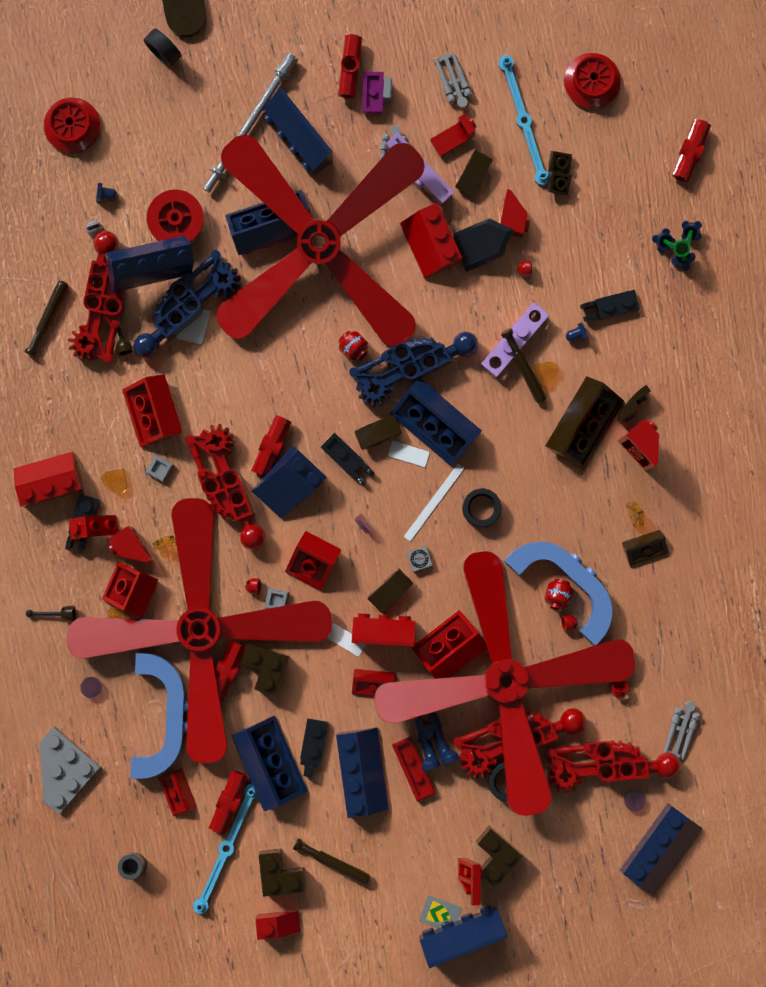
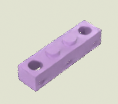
M397 132L384 147L388 151L393 145L407 143V141ZM424 161V172L414 184L419 189H424L441 205L454 191Z
M535 302L532 303L511 328L520 350L549 316ZM536 310L541 314V319L538 322H532L529 319L531 311ZM505 338L497 344L480 365L495 379L514 358V354ZM492 357L500 358L501 366L494 369L490 366L489 361Z

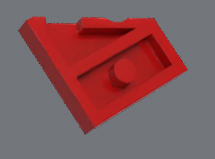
M458 858V880L463 886L466 895H471V905H481V879L483 878L481 864L468 858Z

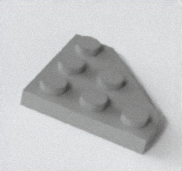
M55 726L40 741L43 801L57 814H61L101 767Z

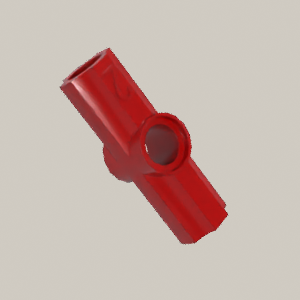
M356 34L345 35L338 89V96L344 99H352L356 96L363 39ZM349 63H352L356 66L353 70H347L345 68V66Z
M701 119L694 120L689 135L684 140L678 155L680 157L672 174V177L676 180L689 182L694 167L703 153L704 142L711 127L707 121Z
M275 415L268 433L264 435L261 441L258 456L251 469L252 472L264 477L272 469L275 459H278L285 443L283 441L291 426V421Z
M234 640L229 642L223 658L220 659L215 669L220 703L223 702L230 684L233 683L240 667L238 666L246 648L245 645Z
M232 770L225 789L222 790L219 796L216 811L208 829L218 834H226L233 814L235 815L242 799L241 794L249 776Z

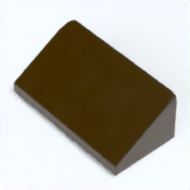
M661 530L622 542L629 566L668 554L665 536Z

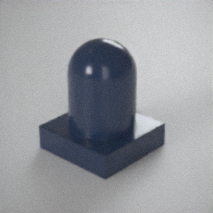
M98 183L96 202L100 203L101 199L109 201L117 199L118 193L115 189L102 187L103 183Z
M582 322L578 324V327L566 333V340L569 342H575L582 338L584 340L589 339Z

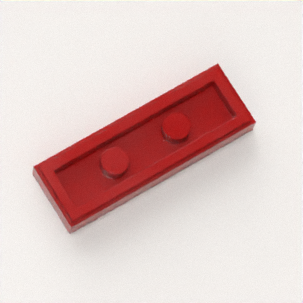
M411 736L393 743V749L416 801L418 802L436 794L427 772L422 770V761Z

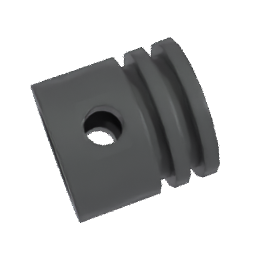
M130 853L122 857L118 863L119 874L127 880H133L141 876L147 868L145 857L139 853Z

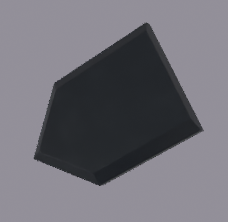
M488 218L454 233L453 238L462 256L464 269L468 272L503 257L514 229Z

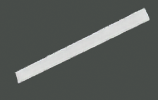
M460 464L456 465L404 535L407 540H412L464 470V467Z

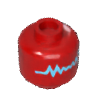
M347 331L340 337L339 350L348 360H362L367 356L369 344L359 332Z
M555 579L547 586L544 597L545 602L550 605L549 608L561 611L562 608L570 606L574 590L568 581Z

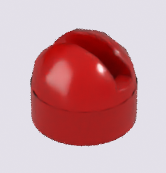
M521 262L517 268L518 273L523 277H532V262Z
M250 578L247 580L246 591L250 594L259 595L261 579Z
M563 615L561 617L564 632L572 631L577 627V618L575 616Z
M624 681L613 682L612 694L614 697L622 699L627 695L629 686Z

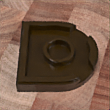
M162 0L166 22L174 33L181 37H192L197 35L206 23V11L203 0Z

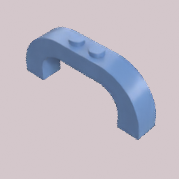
M548 542L528 543L509 554L503 562L517 575H520L532 562L547 560L556 565L587 594L591 601L592 612L590 618L580 628L579 632L596 646L607 633L612 619L611 600L604 586L595 578L597 574L589 567L585 569L580 564L582 560L576 554L570 555L560 546Z
M136 653L135 674L153 675L164 683L167 690L164 746L155 755H134L131 757L130 778L145 779L164 772L178 758L183 747L184 734H187L185 713H188V700H186L184 679L178 668L171 661L153 653Z

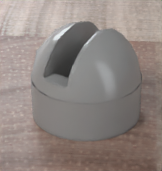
M91 221L87 224L86 231L90 237L95 238L98 233L103 231V227L98 221ZM97 225L99 226V228H95L89 231V228Z

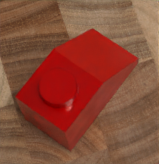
M507 189L500 224L514 229L512 236L522 237L524 232H528L530 220H527V212L512 190Z
M127 526L108 538L110 541L108 546L114 555L118 554L120 557L149 563L154 561L132 526Z
M299 911L257 914V940L280 938L300 932Z

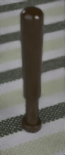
M57 282L36 328V334L30 346L24 351L26 354L36 357L37 347L43 335L46 334L68 291L69 285L66 282Z
M510 328L503 331L501 336L507 340L514 354L513 357L535 402H544L547 396L523 351H520L514 339L513 330Z
M300 838L297 839L293 850H301L313 856L317 861L361 885H367L370 880L368 873L321 850L317 851L304 844Z

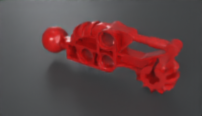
M102 231L95 236L93 241V247L98 256L97 261L92 260L84 296V306L89 311L87 325L79 326V334L76 331H72L75 339L69 338L68 341L74 343L69 346V350H75L73 356L77 357L80 355V359L84 361L87 354L91 361L99 357L105 363L110 364L114 360L115 336L117 328L120 327L125 303L123 294H126V290L114 293L111 291L105 253L117 251L119 240L114 233ZM96 279L103 280V285L100 288L93 287ZM92 299L99 300V305L96 308L89 307V302ZM112 303L119 304L117 312L109 311V306ZM103 316L111 326L106 350H104L99 335ZM87 338L93 345H86V348H84L81 342L86 341Z
M218 424L217 429H215L214 425H210L211 432L203 429L200 436L188 435L185 438V442L188 444L193 459H195L199 470L197 473L207 500L211 501V508L214 507L215 513L221 515L223 520L232 519V521H240L243 527L240 533L241 544L249 550L259 549L265 543V532L259 525L254 524L252 516H255V512L242 477L239 473L230 469L226 459L232 454L228 445L235 446L234 442L229 441L234 438V435L228 434L230 429L228 427L223 429L221 424ZM216 437L222 439V441L219 442V446L213 444V442L216 441ZM198 446L212 457L217 474L204 468ZM230 474L236 476V482L233 485H228L227 477ZM215 481L217 489L214 492H209L208 484ZM241 493L244 498L242 503L235 504L234 496Z
M575 708L564 711L560 720L551 723L548 718H544L539 711L535 713L529 710L526 713L531 732H538L541 736L539 742L535 743L536 748L558 739L557 735L563 732L572 735L579 734L586 726L585 715L582 711ZM500 719L489 723L487 727L481 730L473 731L454 739V745L461 751L459 760L467 762L461 768H470L466 773L467 776H470L472 771H474V779L478 778V772H481V776L485 778L484 770L491 773L492 769L488 765H496V756L503 754L502 739L487 746L466 744L487 733L502 738ZM472 749H474L479 759L483 758L479 767L477 764H472L475 757Z
M614 740L587 742L582 746H549L546 750L552 761L548 766V770L554 772V774L547 775V778L555 779L550 783V786L554 787L558 784L557 792H560L562 787H564V792L568 793V786L575 791L576 787L573 783L582 784L584 776L597 775L601 780L610 782L650 778L649 774L658 773L663 778L671 779L677 776L681 770L680 759L675 754L665 752L660 754L655 761H648L645 755L641 754L640 747L633 746L631 742H628V744L622 741L615 743ZM602 745H607L609 748V753L606 756L599 755L598 750ZM585 752L594 759V762L574 763L558 755ZM625 764H630L632 767V771L628 775H623L621 771L622 766ZM604 766L611 768V774L608 777L601 775V769ZM564 769L570 774L566 781L559 777V775L563 774Z

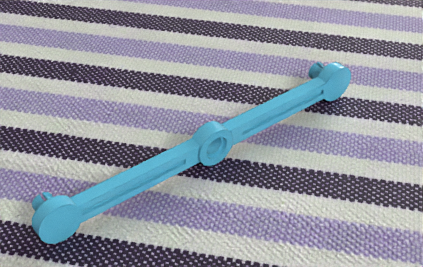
M505 55L499 59L498 66L504 71L518 114L516 123L523 130L535 167V182L540 186H544L548 183V172L543 168L530 127L532 118L526 113L512 70L513 59ZM526 118L527 123H522L521 119Z
M252 783L245 787L244 801L228 837L219 845L220 854L203 893L193 903V909L197 914H204L208 910V898L227 856L232 855L234 852L233 842L253 799L258 797ZM225 845H228L230 847V850L228 852H225L223 850V847Z

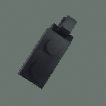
M307 718L300 756V765H305L303 774L305 777L311 778L313 767L318 768L321 762L327 721Z

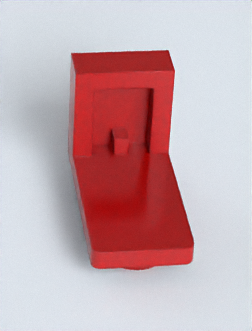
M466 114L458 117V122L431 138L430 142L438 155L442 157L474 138L477 126L471 117L468 118Z
M116 515L84 516L69 519L71 540L115 535L118 533Z

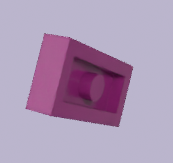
M363 71L362 114H383L384 72Z

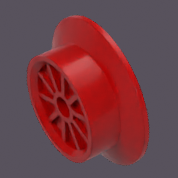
M586 53L575 58L567 67L564 76L565 90L570 99L577 105L588 109H597L609 104L616 97L621 82L620 73L615 63L608 57L598 53Z
M75 97L64 98L53 104L46 113L44 132L50 144L57 150L71 154L80 153L90 148L97 140L100 133V118L95 108L87 101Z
M173 189L162 192L153 199L148 207L147 225L151 234L158 241L185 236L191 242L198 236L203 226L204 214L199 201L186 191ZM175 217H179L177 221H173Z

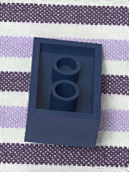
M292 446L251 491L275 514L282 518L313 493L327 477L298 449Z

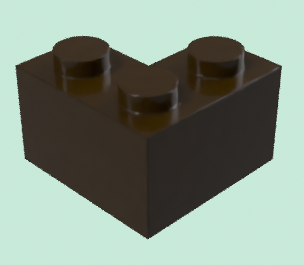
M247 643L241 663L260 669L254 690L273 696L276 694L288 655Z
M489 825L476 842L477 845L490 855L481 866L483 878L496 888L520 860L522 854Z
M281 849L259 852L263 897L305 892L303 867L283 869Z

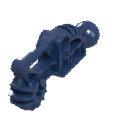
M213 250L210 256L192 273H186L180 279L174 281L165 292L166 295L160 297L161 300L155 304L156 310L153 311V316L156 319L154 321L155 326L158 329L152 334H141L134 340L133 349L138 357L143 359L154 357L158 352L159 343L166 338L168 341H171L202 314V304L211 295L220 298L224 293L225 297L229 298L228 292L231 291L234 295L236 293L234 288L241 287L240 283H238L241 280V276L236 275L238 273L237 268L231 270V264L223 262L221 253L218 250ZM213 264L208 280L194 290V278ZM219 275L227 279L228 282L226 284L221 282ZM178 288L185 289L181 296L175 295V291ZM191 303L198 304L197 309L194 311H189L188 306ZM182 316V321L179 324H173L174 317Z
M461 332L455 336L453 344L446 348L444 344L437 343L433 337L428 339L424 336L422 339L417 340L414 338L411 342L399 343L384 351L381 357L371 362L368 361L358 367L351 368L349 374L351 378L358 382L356 390L364 392L359 395V399L366 398L364 401L365 405L372 401L373 408L376 407V401H379V405L383 406L384 404L381 399L389 401L390 398L385 393L393 392L392 384L402 379L408 382H415L419 378H423L451 364V358L457 355L469 357L475 354L479 346L477 337L471 332ZM404 349L408 354L405 358H399L396 356L397 351ZM432 358L435 364L432 367H426L424 360ZM382 362L397 366L381 375L363 374ZM409 367H414L417 373L411 377L406 375L405 371ZM368 379L371 380L373 386L376 388L380 387L378 394L370 393L371 384Z

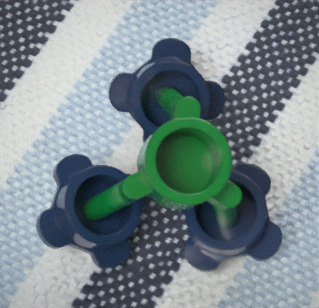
M684 221L681 225L683 228L682 239L675 241L670 235V230L667 228L662 229L661 233L655 234L652 237V242L656 243L659 252L673 248L676 256L672 258L671 262L674 266L678 265L683 271H688L691 262L696 258L693 252L690 253L689 243L693 240L698 241L701 239L700 228L702 223L700 221Z

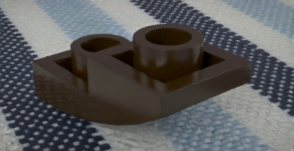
M475 149L455 188L473 197L493 159Z
M551 151L548 168V192L568 195L571 181L569 170L572 154Z
M647 385L638 390L626 402L617 417L618 422L622 420L628 422L636 416L634 412L638 408L634 402H637L639 405L648 399L646 394L651 392Z
M395 415L355 430L354 433L361 449L365 450L380 445L383 441L399 437L402 431Z
M399 568L380 587L372 592L367 599L382 613L407 591L413 582Z

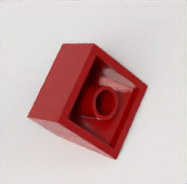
M305 531L292 554L285 572L321 591L342 549Z
M117 562L102 600L125 612L143 617L159 579L121 562Z

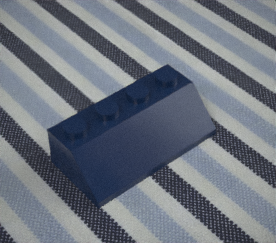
M282 88L278 89L263 108L265 113L263 117L270 126L274 125L278 130L276 134L281 141H287L290 145L288 149L295 158L299 156L303 161L301 165L307 173L311 172L315 176L333 162L332 150Z
M302 189L295 191V194L310 213ZM264 203L225 215L238 256L249 254L254 250L267 248L272 244L288 241L298 236L297 232Z
M185 236L105 253L112 293L179 278L186 273H192L194 266L192 244Z
M421 378L407 390L390 413L392 416L395 415L396 420L451 467L482 431Z
M275 715L231 735L264 811L280 807L307 792Z
M378 728L336 733L347 818L367 816L389 810Z
M667 803L623 864L620 871L637 885L654 895L702 828Z
M488 905L481 908L479 913L474 915L467 913L461 916V920L453 922V920L441 924V928L424 930L422 935L419 936V940L429 969L508 938L497 907Z

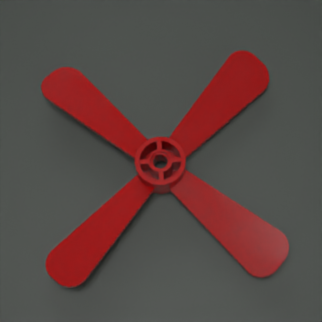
M240 135L231 140L221 153V162L224 168L298 233V248L219 306L217 321L225 333L235 339H241L249 335L311 263H325L383 343L395 346L407 341L416 329L414 316L340 248L342 243L341 236L422 176L425 165L422 156L417 150L407 143L393 145L326 221L313 219L254 137ZM316 236H322L325 239V245L322 248L314 245V238Z
M187 498L178 501L171 513L187 611L181 615L179 620L81 617L73 621L68 628L67 647L69 652L77 658H90L174 642H181L186 648L190 649L186 749L188 755L198 763H212L220 760L225 755L227 741L211 648L220 639L320 642L329 636L332 629V621L329 608L324 603L316 600L218 618L214 612L209 610L214 511L210 504L203 499ZM201 623L204 625L205 631L202 635L198 636L194 633V627Z
M489 551L475 552L465 559L463 572L492 665L487 668L484 675L385 683L375 692V708L378 716L384 722L396 724L487 696L491 701L499 704L508 805L514 813L521 816L539 814L549 807L551 792L521 698L525 695L527 689L611 683L627 680L635 669L634 651L628 642L616 639L523 667L519 662L512 660L501 560L497 555ZM501 677H507L510 680L508 688L501 685Z

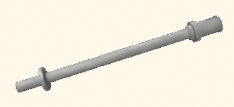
M287 52L280 66L275 68L274 79L237 136L249 133L281 81L289 78L291 69L298 61V58H295L296 56ZM221 161L216 168L210 167V171L213 174L203 188L208 193L211 192L219 178H226L223 173L225 168Z

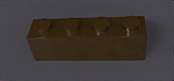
M586 376L545 447L584 471L623 405L624 400L603 382Z

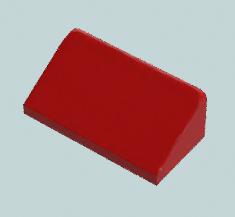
M354 669L352 694L374 696L376 690L381 685L394 682L395 673Z
M183 769L159 777L173 816L196 808V803Z

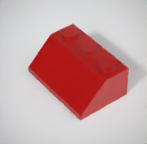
M438 203L418 210L400 222V226L424 279L461 263L462 256Z
M164 374L145 377L122 389L140 447L157 443L182 433L181 424Z
M643 419L622 436L618 442L646 471L658 464L659 433L656 431L658 429L651 420Z
M73 451L14 468V486L20 507L26 508L84 491Z
M458 610L411 648L435 679L451 677L487 647L480 634L462 612Z
M358 613V617H353L351 643L414 647L415 621L411 620V616H399V620L390 619L391 615L378 614V618H370V614Z

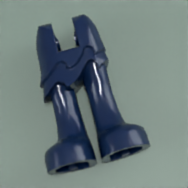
M436 712L428 714L431 724L423 726V720L420 716L413 718L418 743H422L425 760L421 764L423 772L440 766L430 740L432 734L442 765L460 759L459 754L448 747L442 732L441 721Z

